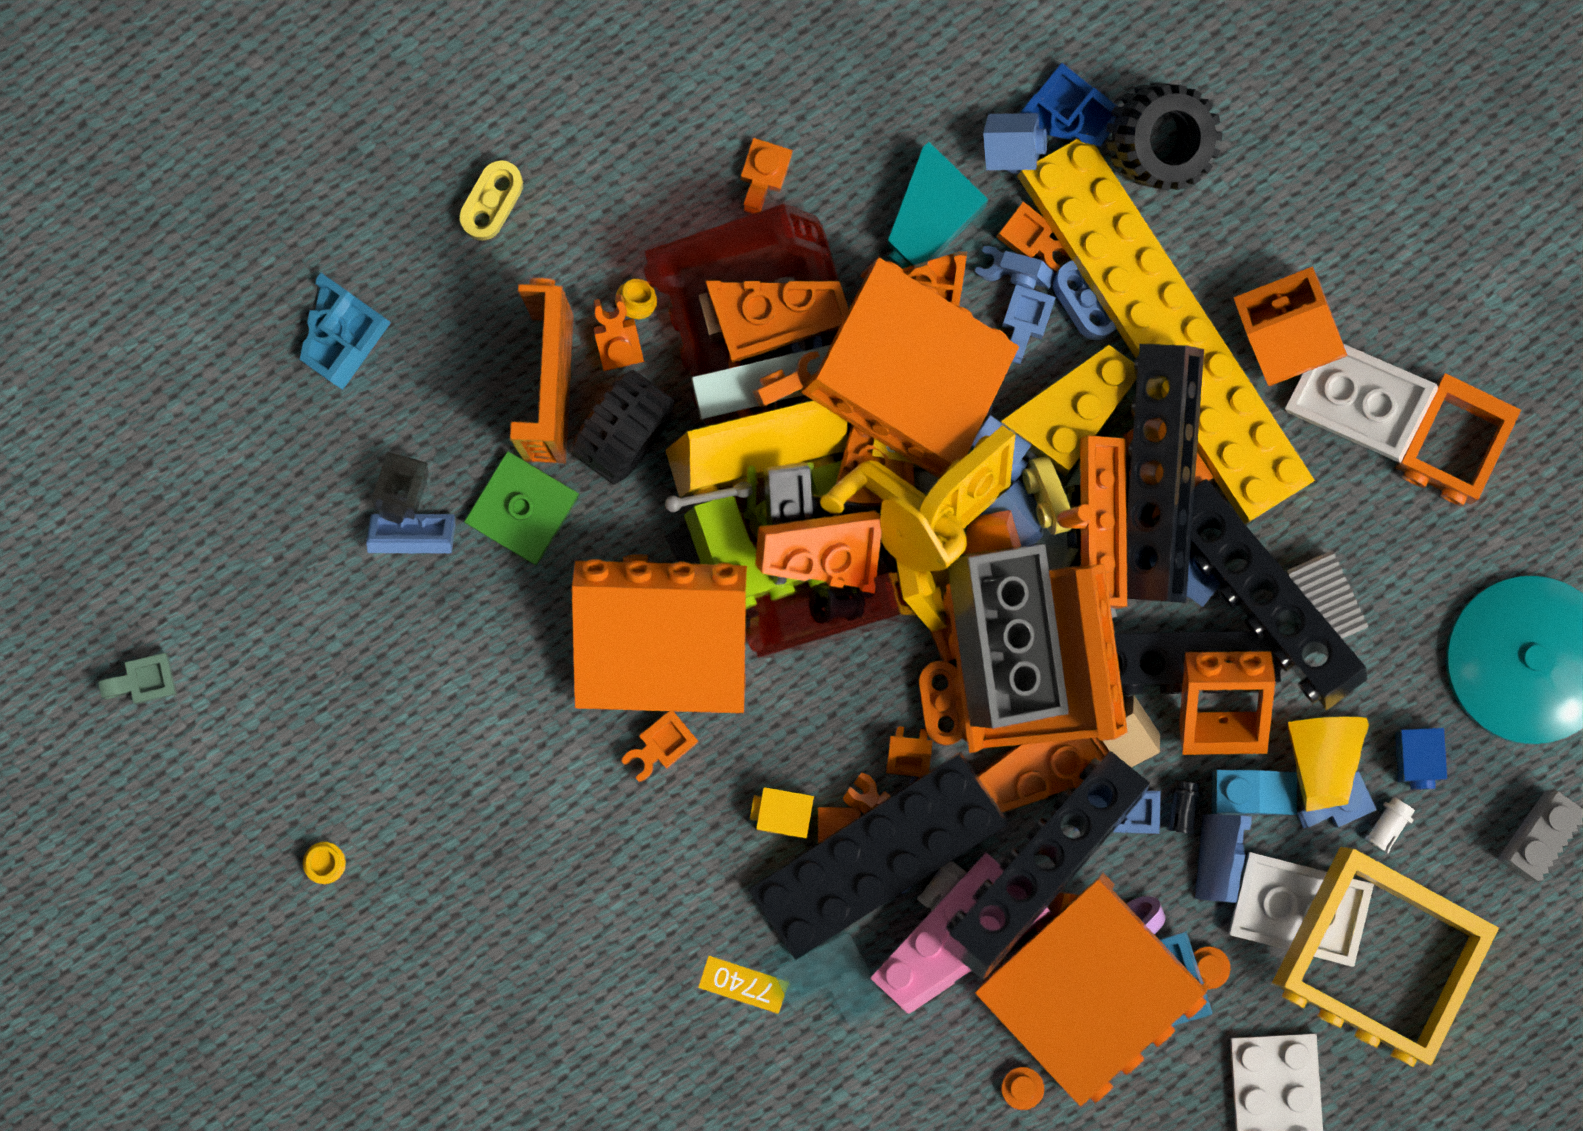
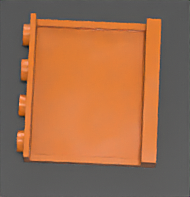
M878 257L862 272L860 277L864 281L819 369L807 379L801 393L940 479L955 460H962L967 456L1020 346L1010 341L1002 331L990 328L974 318L973 314L966 308L955 306L939 296L933 287L919 283L903 273V270L897 264L884 261Z
M532 278L529 280V285L519 284L518 291L531 319L544 320L539 423L511 422L510 439L525 462L566 464L574 315L562 286H555V280Z
M598 559L575 561L572 582L575 708L744 713L746 689L747 566L729 563L710 565L689 564L687 562H606Z
M1105 563L1049 569L1069 714L993 729L970 726L950 583L946 584L943 606L946 615L950 616L952 633L949 637V648L952 657L956 658L958 675L955 679V691L958 699L962 700L964 717L961 720V733L964 741L968 742L969 753L990 747L1099 738V741L1114 740L1128 733Z
M1104 873L1096 878L997 969L975 992L1080 1107L1089 1099L1094 1103L1101 1100L1113 1088L1109 1081L1120 1071L1125 1075L1132 1072L1145 1059L1140 1053L1151 1043L1156 1047L1162 1045L1176 1031L1172 1024L1183 1014L1188 1019L1193 1017L1207 1003L1203 996L1209 988L1205 981L1200 984L1112 890L1115 884Z

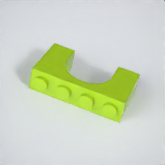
M842 460L811 471V495H826L836 485ZM734 496L696 505L684 515L701 564L717 565L729 563L747 566L746 609L757 605L755 598L770 594L772 600H777L795 593L794 586L808 582L810 588H814L827 583L826 581L814 579L800 581L787 578L785 584L775 585L771 575L762 574L755 566L756 548L748 537Z

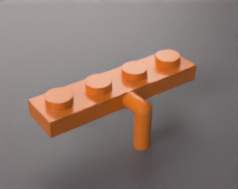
M1088 435L1080 438L1081 505L1059 513L1057 522L1063 528L1081 529V566L1105 563L1110 607L1120 609L1127 607L1126 439Z

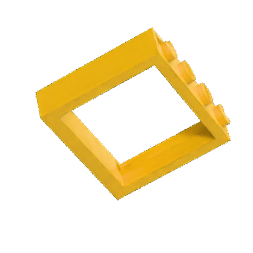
M1340 847L1272 984L1284 990L1281 997L1287 999L1288 1002L1304 1008L1306 1003H1309L1320 1009L1317 1017L1327 1023L1341 1028L1344 1022L1357 1029L1354 1037L1375 1048L1378 1047L1380 1042L1391 1047L1393 1051L1390 1056L1394 1059L1402 1061L1411 1067H1414L1416 1061L1431 1066L1499 928L1356 849ZM1355 874L1469 936L1417 1043L1301 981Z

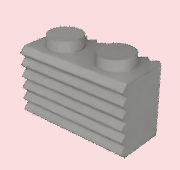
M1333 550L1285 571L1342 639L1368 627Z
M1555 789L1544 791L1497 860L1528 882L1544 880L1543 874L1549 873L1548 867L1554 866L1553 860L1558 859L1557 853L1563 852L1562 846L1568 845L1567 839L1573 838L1572 832L1578 831L1577 825L1583 824V808Z

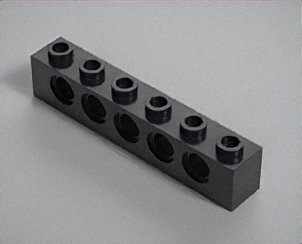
M1140 344L1139 355L1135 360L1134 370L1137 377L1136 397L1131 407L1134 431L1133 439L1128 449L1131 473L1130 481L1126 486V502L1128 504L1126 523L1127 599L1186 603L1204 362V349L1187 345ZM1168 380L1169 391L1163 398L1161 388L1163 383ZM1164 422L1166 425V434L1164 438L1160 440L1158 430L1160 425ZM1161 464L1163 468V476L1162 479L1159 482H1157L1155 472L1157 467ZM1158 507L1160 519L1155 525L1152 514L1154 509ZM1155 549L1157 561L1152 567L1149 557L1151 551Z
M1205 479L1194 488L1190 548L1195 553L1192 557L1194 563L1206 577L1213 574L1221 584L1218 588L1220 594L1232 608L1239 605L1248 616L1244 621L1255 637L1260 640L1265 636L1274 647L1271 654L1280 667L1286 672L1292 669L1301 679L1297 684L1306 698L1313 704L1319 701L1328 710L1367 680L1366 666L1210 482ZM1207 528H1216L1221 531L1220 535L1213 540H1204L1199 537L1201 532ZM1238 558L1247 562V565L1240 571H1230L1225 567L1232 559ZM1258 590H1269L1274 594L1269 601L1264 603H1258L1252 599L1253 594ZM1286 621H1295L1300 625L1299 630L1293 634H1283L1278 630V627ZM1314 652L1322 653L1327 657L1326 662L1320 666H1310L1304 660L1309 654Z
M1251 631L1114 634L1117 658L1120 663L1119 672L1123 695L1143 694V687L1160 686V694H1182L1184 673L1182 659L1185 652H1264L1274 649L1265 636L1259 640ZM1153 653L1160 658L1162 669L1158 675L1151 676L1142 671L1140 659L1143 654ZM1272 656L1276 685L1281 682V667ZM1202 690V693H1228V690ZM1244 690L1245 693H1259V690Z
M1112 751L1102 761L1095 757L1086 766L1079 776L1083 780L1081 785L1075 791L1068 787L1053 805L1057 812L1047 822L1042 817L1032 827L1026 836L1030 840L1028 845L1021 852L1014 848L999 866L1004 872L993 883L988 878L975 892L972 899L976 903L967 914L960 909L946 925L945 930L949 934L943 947L982 980L987 977L1144 797L1150 782ZM1087 796H1101L1106 801L1107 806L1103 808L1095 807L1089 802ZM1072 825L1079 830L1081 836L1078 838L1068 837L1063 833L1061 826ZM1045 855L1053 861L1054 867L1049 869L1042 868L1035 862L1034 857ZM1012 885L1022 887L1027 893V898H1013L1008 893L1007 887ZM984 916H991L999 922L1000 929L995 931L987 930L981 925L979 919Z

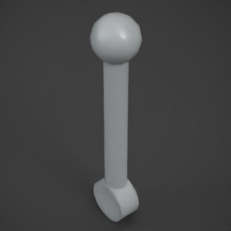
M741 482L733 488L683 498L671 495L665 500V508L670 512H676L682 506L736 495L738 497H748L753 494L752 484Z

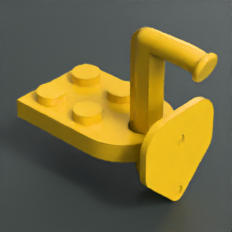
M1002 425L990 436H983L976 443L973 451L962 460H955L948 467L945 475L933 486L927 496L881 463L870 460L859 464L840 480L828 494L823 495L820 499V505L831 514H840L844 509L843 504L865 486L884 500L881 504L880 529L881 541L888 552L915 572L946 569L960 557L966 548L967 539L963 529L1010 488L1015 433Z

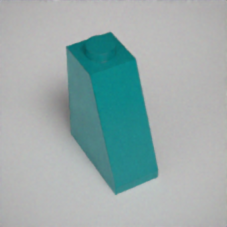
M929 141L921 150L888 239L887 248L891 251L888 258L901 269L935 259L987 207L988 198Z

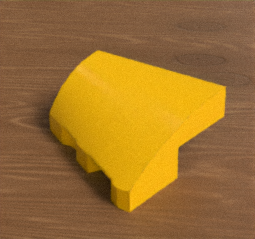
M1324 717L1288 722V733L1297 765V778L1306 812L1348 804L1353 787V779L1360 762L1365 735L1368 732L1369 724L1367 718Z

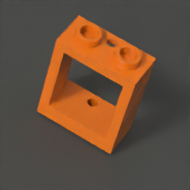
M1444 373L1436 382L1438 390L1401 463L1398 462L1395 468L1404 472L1402 478L1415 486L1425 488L1429 484L1442 490L1440 496L1446 501L1458 506H1464L1465 502L1471 505L1479 500L1521 409ZM1444 400L1498 426L1471 485L1416 458Z
M1271 651L1185 652L1179 718L1182 755L1267 754L1275 690V675ZM1199 690H1259L1257 712H1197Z

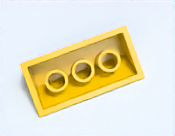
M810 401L688 431L665 450L679 498L718 491V488L730 485L735 487L738 483L747 482L749 466L756 468V485H758L757 479L764 477L763 468L812 462L814 464L813 469L835 463L834 459L845 451L847 421L819 403Z

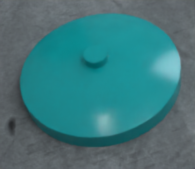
M1520 576L1503 580L1484 589L1461 610L1451 628L1447 641L1446 672L1452 693L1459 706L1481 729L1502 740L1518 744L1535 745L1564 739L1583 728L1582 592L1556 579L1542 576Z

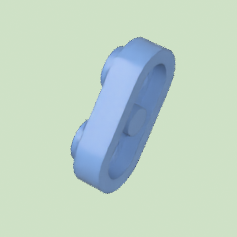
M1074 261L1065 263L1055 273L1052 282L1057 298L1083 336L1091 340L1105 339L1116 329L1115 324L1110 320L1097 300L1096 295L1089 288ZM1067 280L1074 281L1078 286V291L1071 290L1067 285ZM1089 315L1098 317L1100 326L1092 324Z

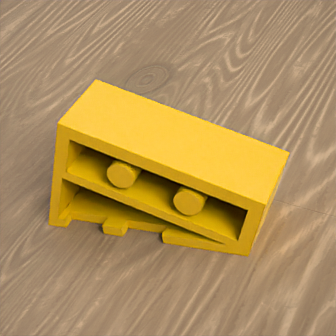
M1108 345L1003 419L1001 423L1031 445L1028 450L1038 457L1048 456L1054 468L1066 477L1080 458V438L1088 435L1096 436L1137 380L1134 370L1135 363Z

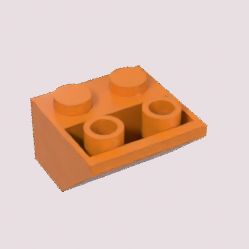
M1313 266L1233 297L1268 386L1348 356Z

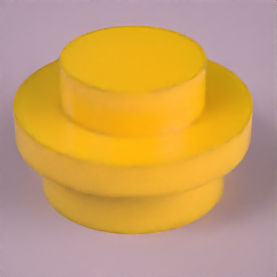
M631 279L619 287L616 295L621 294L623 296L627 317L644 319L652 315L657 305V296L650 283L642 279Z
M319 842L312 845L306 851L303 858L305 874L310 880L318 884H330L337 881L344 873L346 866L343 851L337 845L330 842Z

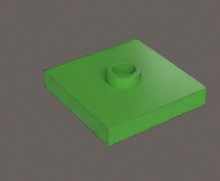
M507 451L464 523L537 566L580 494Z

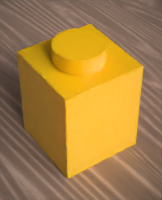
M764 787L762 796L754 795L750 820L758 821L756 828L758 831L807 839L814 796Z

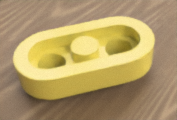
M495 161L490 163L480 175L460 212L461 225L466 234L471 238L481 241L489 240L496 236L502 228L523 189L522 176L514 164L507 161ZM500 178H507L510 181V186L504 191H499L495 188L496 181ZM481 213H485L490 217L489 223L483 227L475 224L476 216Z
M1048 456L1030 459L1027 469H1024L1022 472V477L1027 493H1033L1037 502L1036 512L1040 526L1043 529L1047 528L1052 535L1070 531L1072 528H1063L1057 522L1059 513L1070 509V505L1052 461Z

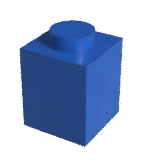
M1444 728L1409 729L1395 732L1398 783L1410 782V790L1436 789L1435 781L1447 779Z

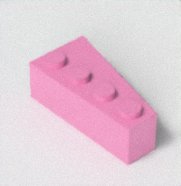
M987 852L870 978L908 1014L955 984L956 980L971 971L943 947L949 934L945 927L960 909L967 914L976 903L972 899L973 895L988 878L994 883L1004 872L999 868L1000 864ZM1016 885L1007 887L1008 893L1013 898H1027V893L1022 887ZM1046 908L1018 941L1039 925L1042 926L1053 919L1054 916L1051 911ZM984 916L979 919L981 925L987 930L995 931L1000 929L999 922L991 916Z

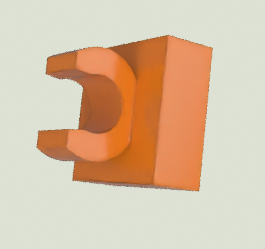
M899 726L897 728L895 736H890L886 773L921 777L929 772L933 740H927L928 734L926 729H920L919 739L904 737V727Z

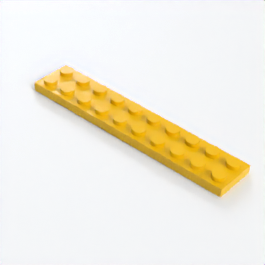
M1076 139L1037 161L1036 170H1021L1017 175L1018 179L1071 260L1074 261L1078 271L1091 291L1096 295L1097 300L1110 320L1115 324L1116 329L1135 358L1139 355L1140 344L1187 345L1204 349L1197 452L1244 524L1246 525L1314 482L1315 480L1096 145L1082 143L1080 139ZM1168 380L1163 383L1161 388L1163 398L1169 391Z

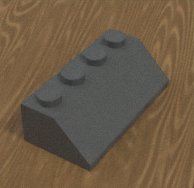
M1037 544L960 555L959 558L948 566L970 726L993 729L1069 714L1046 545Z

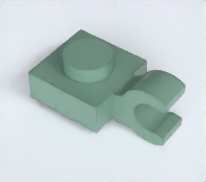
M167 653L124 662L127 675L98 681L101 697L105 698V700L131 693L133 703L137 705L177 695Z

